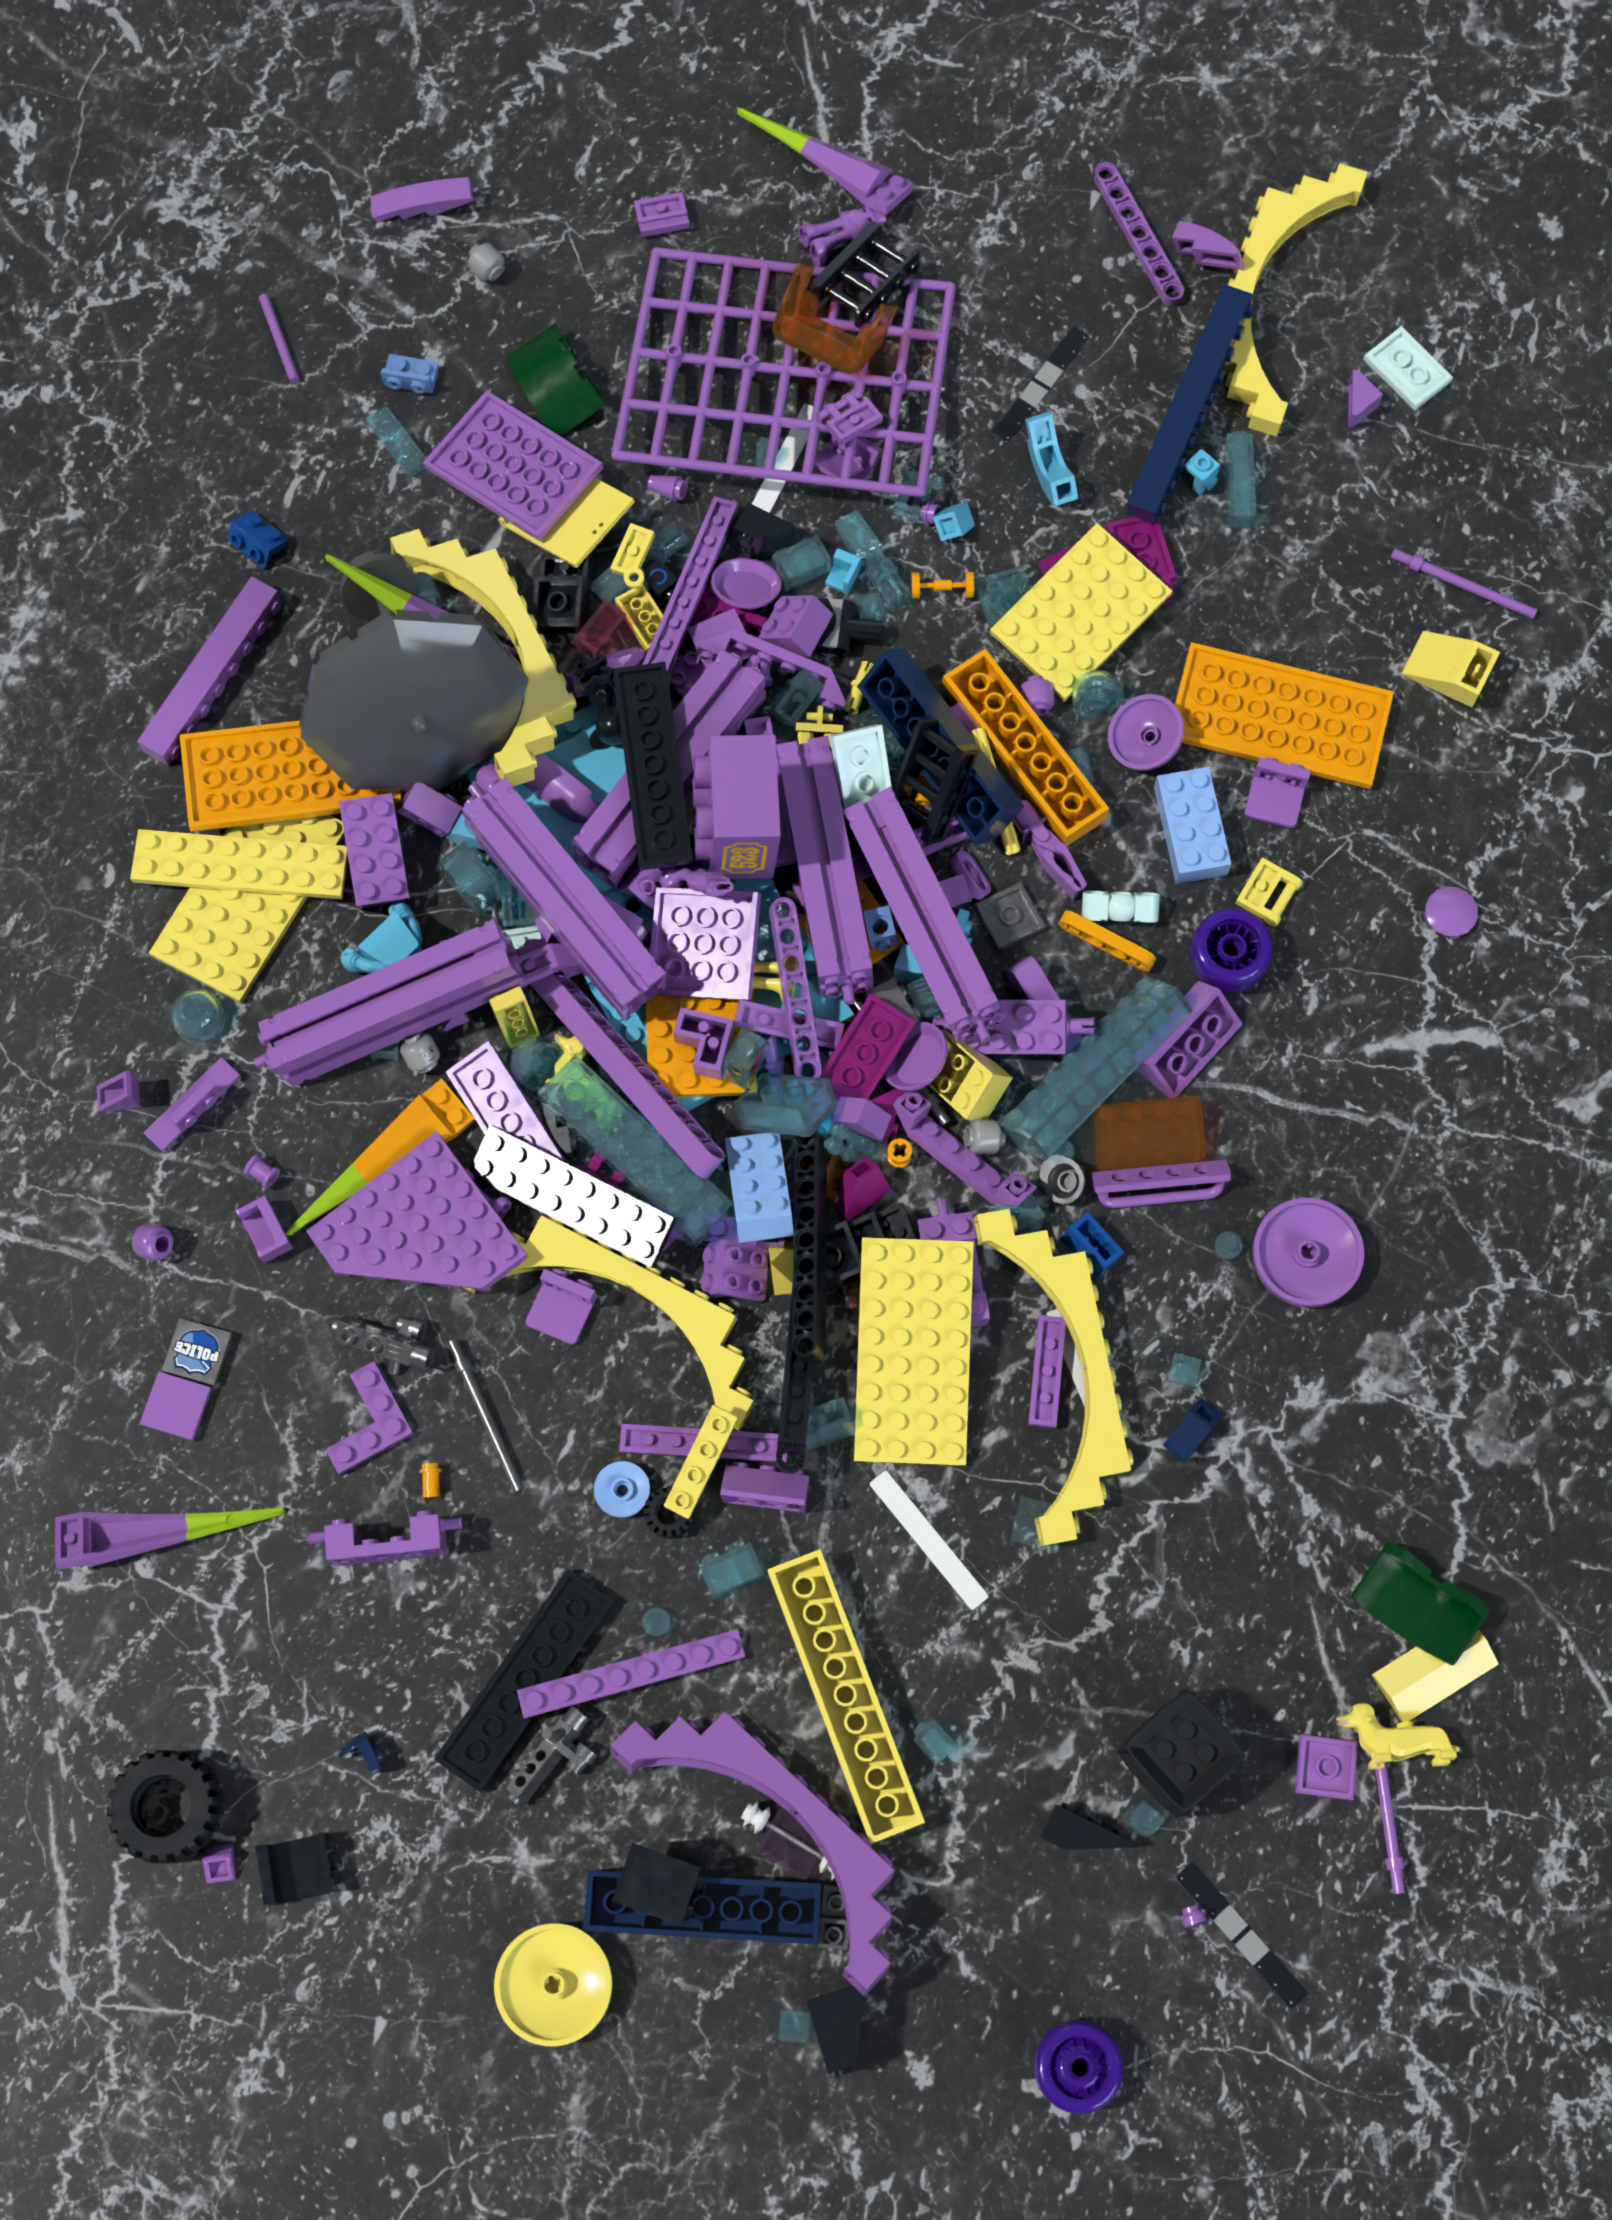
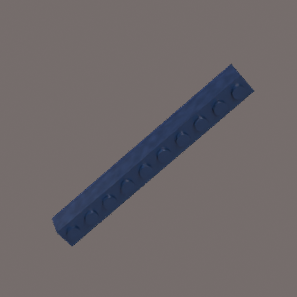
M1223 284L1127 501V515L1152 524L1156 523L1158 516L1163 517L1168 504L1165 500L1168 494L1172 495L1177 485L1176 475L1178 472H1183L1187 462L1185 457L1187 450L1192 451L1197 439L1195 432L1197 428L1201 429L1204 425L1207 415L1204 413L1206 407L1212 406L1216 396L1214 389L1217 384L1221 385L1226 373L1224 366L1226 362L1231 363L1233 359L1235 341L1241 340L1245 330L1243 323L1245 319L1249 320L1252 316L1255 306L1251 304L1252 293Z

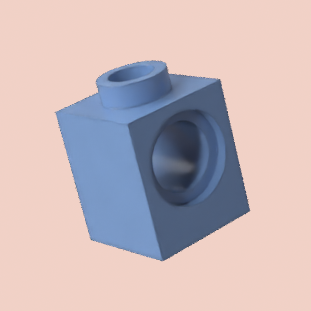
M889 905L863 911L872 951L877 949L885 951L898 944ZM880 927L888 928L887 931L882 934L875 933V931Z

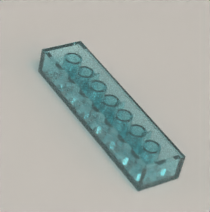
M1145 976L1138 981L1127 996L1122 998L1117 1006L1100 1020L1099 1024L1095 1027V1035L1088 1034L1084 1036L1081 1042L1063 1058L1060 1064L1052 1072L1048 1073L1044 1080L1033 1091L1029 1092L1025 1099L1014 1110L1010 1111L1007 1117L1000 1123L1015 1146L1046 1161L1193 1011L1179 988L1149 976Z
M576 1054L537 1092L539 1101L646 1202L677 1217L674 1228L695 1248L733 1210V1202L710 1180L696 1175L662 1135Z

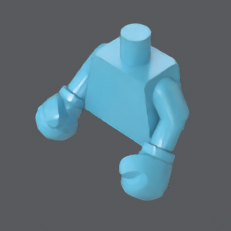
M401 901L393 903L388 909L390 916L358 946L360 952L352 947H348L343 951L341 963L349 972L354 974L372 973L422 951L421 943L423 937L420 924L415 919L413 910L408 904Z

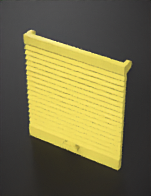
M595 478L540 542L502 517H499L498 521L506 529L508 528L517 535L519 534L524 539L526 538L531 543L577 568L635 501L630 496Z

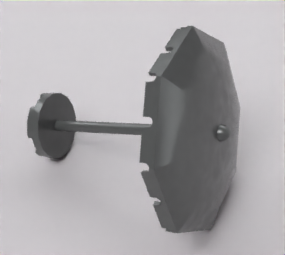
M369 551L355 557L348 563L414 596L418 594V580L415 571L399 553L374 554V551ZM344 574L340 581L339 591L348 612L358 619L370 622L357 629L358 636L356 639L351 641L350 637L346 636L319 653L320 660L318 662L313 661L307 687L309 697L305 696L299 722L301 728L300 736L351 789L408 792L415 783H423L439 792L493 759L495 753L501 752L516 726L529 681L528 676L525 674L522 665L506 647H502L499 638L482 619L478 622L475 620L474 615L440 613L439 619L431 617L430 612L396 609L397 614H394Z

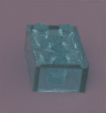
M761 1073L756 1081L734 1102L743 1130L777 1133L779 1135H797L801 1137H811L838 1106L830 1079Z

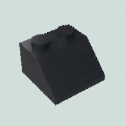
M748 503L734 526L735 551L742 558H751L759 561L792 553L795 548L794 524Z

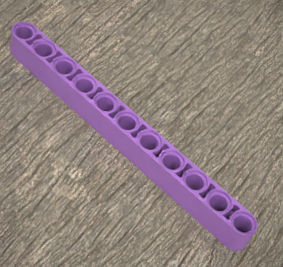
M562 970L530 983L540 997L689 1168L699 1177L709 1178L725 1158L724 1152L571 978L567 979Z

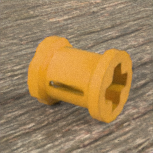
M901 1138L891 1141L888 1146L889 1164L894 1168H905L908 1166L912 1154L910 1143ZM895 1150L898 1152L905 1151L904 1157L901 1155L895 1157Z

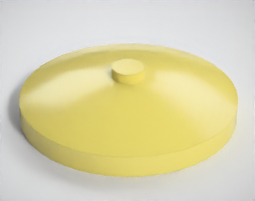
M554 1923L536 1926L514 1939L499 1960L494 1979V1994L498 2010L509 2028L518 2036L531 2043L542 2046H561L575 2042L597 2026L609 2006L613 1985L611 1967L601 1946L586 1932L565 1924Z

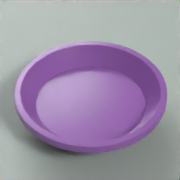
M736 558L723 562L714 570L711 586L716 596L728 605L742 610H753L769 605L777 599L781 591V579L771 566L762 561L751 558Z
M915 1023L884 1073L888 1083L901 1091H915L932 1082L942 1070L947 1058L948 1045L943 1032L931 1023Z

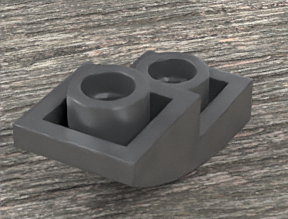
M553 1102L542 1104L545 1119L553 1140L568 1160L573 1159L572 1151L577 1150L575 1134H569L567 1126L558 1128V1126H562L560 1110L554 1109Z
M824 1883L818 1947L847 1950L848 1926L838 1885Z

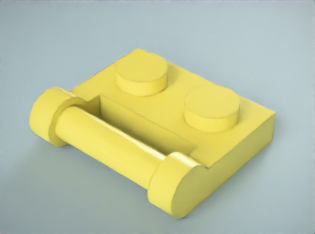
M1262 857L1235 904L1262 918L1267 924L1277 927L1281 921L1280 916L1295 890L1300 889L1303 881ZM1281 880L1286 886L1272 910H1269L1264 906Z

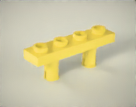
M715 1404L712 1405L663 1505L664 1507L687 1519L691 1517L739 1417Z

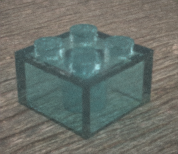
M462 842L439 860L447 882L479 917L484 913L486 907L493 906L503 898L500 889L503 886L498 880L500 876L491 865L486 867L482 862L483 857L474 846L469 848L465 842Z

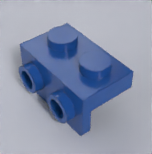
M252 510L231 521L227 541L263 569L269 566L272 555L288 547L290 540Z

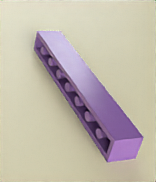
M251 576L137 740L142 752L167 766L170 765L172 760H176L181 753L180 735L195 733L196 726L201 718H205L208 715L212 702L223 693L228 679L237 673L239 663L243 657L250 654L257 637L265 632L267 623L272 615H276L279 612L282 600L276 589Z

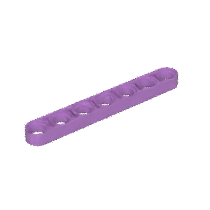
M1110 162L1098 164L1095 169L1094 181L1161 301L1171 307L1179 305L1183 300L1184 287L1114 164ZM1108 171L1112 174V177L1110 179H1103L1099 176V173ZM1118 190L1123 193V197L1115 199L1111 197L1110 193ZM1130 210L1134 213V217L1124 218L1121 212ZM1139 229L1144 231L1145 236L1143 238H1136L1132 232ZM1147 249H1152L1157 255L1154 258H1148L1143 252ZM1158 269H1163L1168 273V276L1159 278L1154 272ZM1175 289L1179 292V296L1170 298L1166 295V291Z
M781 897L771 904L769 914L794 1073L800 1082L811 1083L820 1077L821 1063L795 903L787 897ZM778 903H785L789 907V915L787 917H780L777 914L776 906ZM786 929L793 933L794 940L791 944H785L781 941L780 934L782 930ZM792 956L797 960L798 967L795 971H789L785 967L784 961L786 957ZM797 983L801 986L802 994L799 998H794L789 994L790 984ZM796 1010H802L806 1014V1021L803 1025H799L793 1020V1013ZM801 1036L808 1038L810 1041V1048L806 1052L801 1051L797 1046V1041ZM805 1063L811 1064L815 1069L812 1078H806L802 1075L801 1068Z

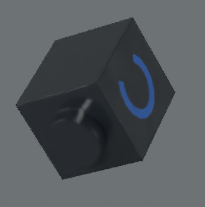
M658 558L642 570L645 578L643 585L650 596L659 605H662L664 602L670 601L678 578Z

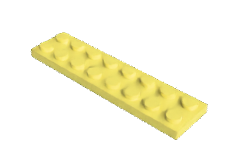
M138 829L130 879L133 883L343 899L348 853L347 847L341 845Z

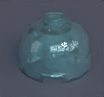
M1091 670L1075 682L1072 689V705L1075 708L1076 714L1084 719L1095 720L1096 715L1105 713L1112 716L1124 705V691L1119 680L1110 672Z
M194 988L184 991L177 996L170 1011L172 1026L181 1038L192 1043L200 1044L204 1040L218 1036L224 1027L226 1019L222 1003L216 995L205 989Z
M541 1036L528 1037L521 1041L513 1049L510 1059V1070L515 1080L533 1092L543 1090L541 1086L544 1085L545 1081L548 1078L554 1079L555 1064L560 1059L559 1049L561 1047Z

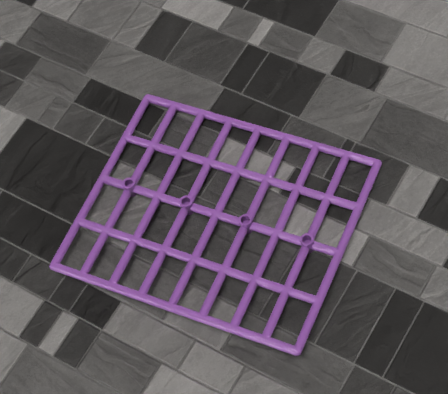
M654 247L651 251L611 457L618 461L924 497L927 490L956 285L953 282L908 277L902 286L908 287L902 327L875 324L876 310L868 323L865 322L860 328L854 326V321L838 319L840 302L832 297L828 318L801 315L807 275L818 276L826 267ZM660 258L687 261L680 300L653 297ZM697 262L724 265L717 305L689 302ZM734 267L760 270L754 309L727 306ZM770 271L797 274L791 314L764 311ZM850 271L867 283H871L875 288L884 281L871 272ZM841 281L835 288L842 292L844 281ZM918 289L945 292L940 331L912 328ZM650 308L677 310L672 342L667 346L666 350L643 348ZM687 312L715 315L707 355L681 352ZM725 316L752 319L746 353L742 355L741 359L717 356ZM762 321L789 324L782 364L756 361V350ZM799 325L826 328L821 362L817 364L816 368L792 365ZM836 330L863 333L857 373L831 370L830 363ZM873 334L901 337L896 370L891 377L867 374ZM910 338L938 342L932 382L907 379L905 372ZM640 358L667 361L660 402L633 399ZM682 363L705 365L698 406L670 403L676 370ZM715 367L741 370L742 377L735 411L708 408ZM756 372L780 374L773 415L746 412L751 378L755 376ZM790 376L816 379L817 386L811 420L783 417ZM831 381L855 383L854 392L860 390L863 396L865 385L891 388L892 397L887 429L871 428L859 435L860 437L885 439L879 482L851 478L857 437L846 442L840 477L812 474L819 432L830 433L826 429V422L820 423L817 420L816 413L823 410L826 388ZM906 390L930 392L924 434L897 430L901 398ZM630 409L658 412L650 454L622 451ZM668 413L696 417L688 458L660 455ZM706 418L734 421L726 463L698 460ZM744 423L771 426L764 468L736 464ZM781 427L809 430L802 472L774 469ZM895 441L923 444L917 486L889 483Z

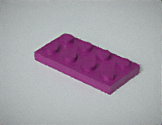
M870 993L813 1086L837 1101L840 1100L841 1096L869 1099L916 1021Z

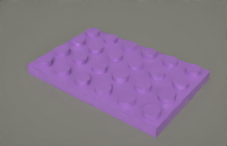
M487 390L423 462L425 469L539 542L604 468L601 461Z

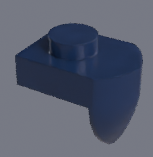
M366 1731L350 1740L338 1755L340 1758L360 1749L370 1773L375 1774L385 1769L382 1761L386 1760L379 1744L374 1746Z

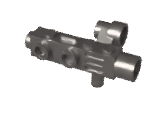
M347 1315L341 1319L336 1318L331 1328V1333L335 1334L336 1341L389 1359L388 1373L392 1375L399 1374L400 1364L406 1366L414 1365L427 1370L434 1358L435 1351L433 1348L419 1344L426 1332L427 1322L416 1317L411 1319L401 1316L397 1322L396 1331L387 1330Z
M571 1706L552 1729H544L542 1732L543 1741L539 1746H535L529 1751L525 1764L521 1769L515 1770L509 1777V1784L506 1787L508 1792L505 1796L518 1806L522 1802L526 1804L563 1756L569 1759L566 1765L580 1775L588 1764L591 1765L598 1757L581 1742L577 1746L573 1744L590 1719Z

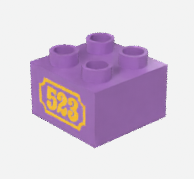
M775 735L710 736L708 756H694V778H692V810L696 811L694 860H708L709 870L720 871L729 879L773 878L781 837Z

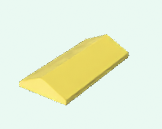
M1478 1629L1453 1666L1415 1647L1373 1673L1372 1676L1400 1720L1406 1722L1461 1689L1499 1663L1486 1638Z

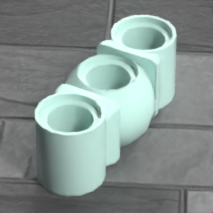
M1083 891L1082 917L1092 921H1107L1109 918L1113 921H1130L1133 919L1134 922H1158L1160 894L1151 892H1134V894L1129 892H1111L1108 894L1107 891Z

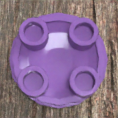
M690 651L686 653L685 657L674 664L670 673L671 685L674 691L682 698L686 696L706 670L697 652Z
M1444 887L1436 890L1429 896L1425 905V921L1436 932L1451 939H1456L1466 934L1474 927L1478 918V907L1474 898L1467 891L1458 887Z

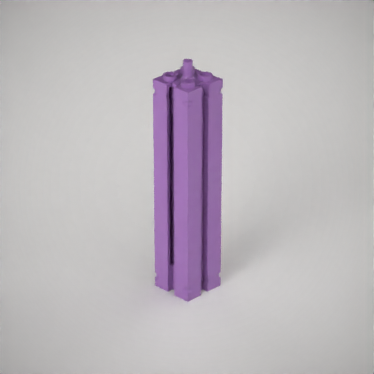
M722 649L716 656V660L708 666L673 711L684 793L686 791L692 792L694 756H708L710 736L738 735L744 728V720L751 719L757 707L761 706L765 701V677L762 671L756 668L761 662L760 658L756 655H752L743 666L741 665L743 660L733 652L728 653ZM627 772L624 773L584 824L581 832L570 842L572 851H574V861L589 872H594L600 876L602 881L615 890H618L619 885L638 862Z
M823 736L807 739L808 743L797 744V741L776 744L820 997L836 998L841 996L843 992L844 1003L847 1005L855 1003L854 993H864L873 988V968L829 737Z
M506 778L500 781H493L485 789L487 794L482 791L477 783L470 785L468 790L473 797L468 799L462 808L466 828L475 836L477 842L609 1004L616 1009L623 1021L639 1010L646 1001H651L666 989L665 971L660 965L656 964L651 954L518 792L513 790L509 781Z
M890 786L872 795V800L864 804L860 801L844 809L843 812L956 1041H968L978 1034L981 1042L986 1043L991 1040L987 1029L997 1027L1006 1017Z
M495 920L485 923L482 927L473 928L278 1013L272 1019L262 1020L258 1022L261 1033H258V1038L264 1048L268 1047V1050H266L267 1053L254 1058V1063L257 1068L267 1065L270 1071H275L282 1081L285 1080L294 1087L303 1083L304 1080H311L484 1005L490 999L518 986L523 988L527 986V982L522 968L518 964V956L512 939L506 932L502 931V928Z

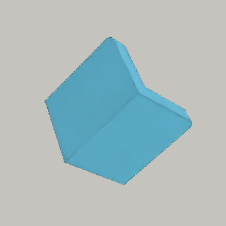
M967 502L945 507L933 516L941 541L962 536L975 526Z
M837 548L833 556V567L826 579V586L848 595L861 569V558Z

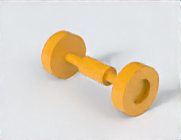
M965 572V582L933 580V583H920V573H911L912 599H920V588H933L936 591L964 587L965 597L974 598V572Z

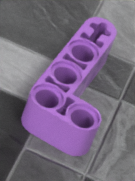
M1032 956L1024 957L1001 972L1008 987L1013 992L1018 991L1022 999H1059L1038 962ZM1071 1034L1067 1040V1054L1056 1055L1060 1059H1064L1083 1047L1085 1042L1081 1034Z

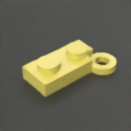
M632 523L628 527L610 569L612 573L623 576L624 582L628 587L638 588L644 583L645 578L641 567L654 540L655 533ZM637 574L639 578L633 582L629 580L630 576Z

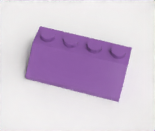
M1198 981L1133 1051L1129 1058L1142 1076L1168 1098L1174 1100L1242 1026V1022L1219 988Z

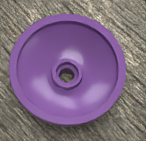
M1155 694L1140 695L1125 702L1112 717L1108 728V744L1113 756L1125 767L1136 771H1149L1166 764L1178 752L1184 738V721L1179 709L1167 698ZM1151 735H1155L1154 740L1149 742L1148 738Z

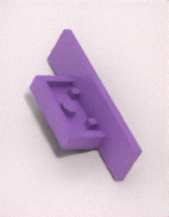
M221 1057L143 1133L163 1152L187 1128L191 1127L205 1110L216 1103L217 1099L240 1077V1074Z

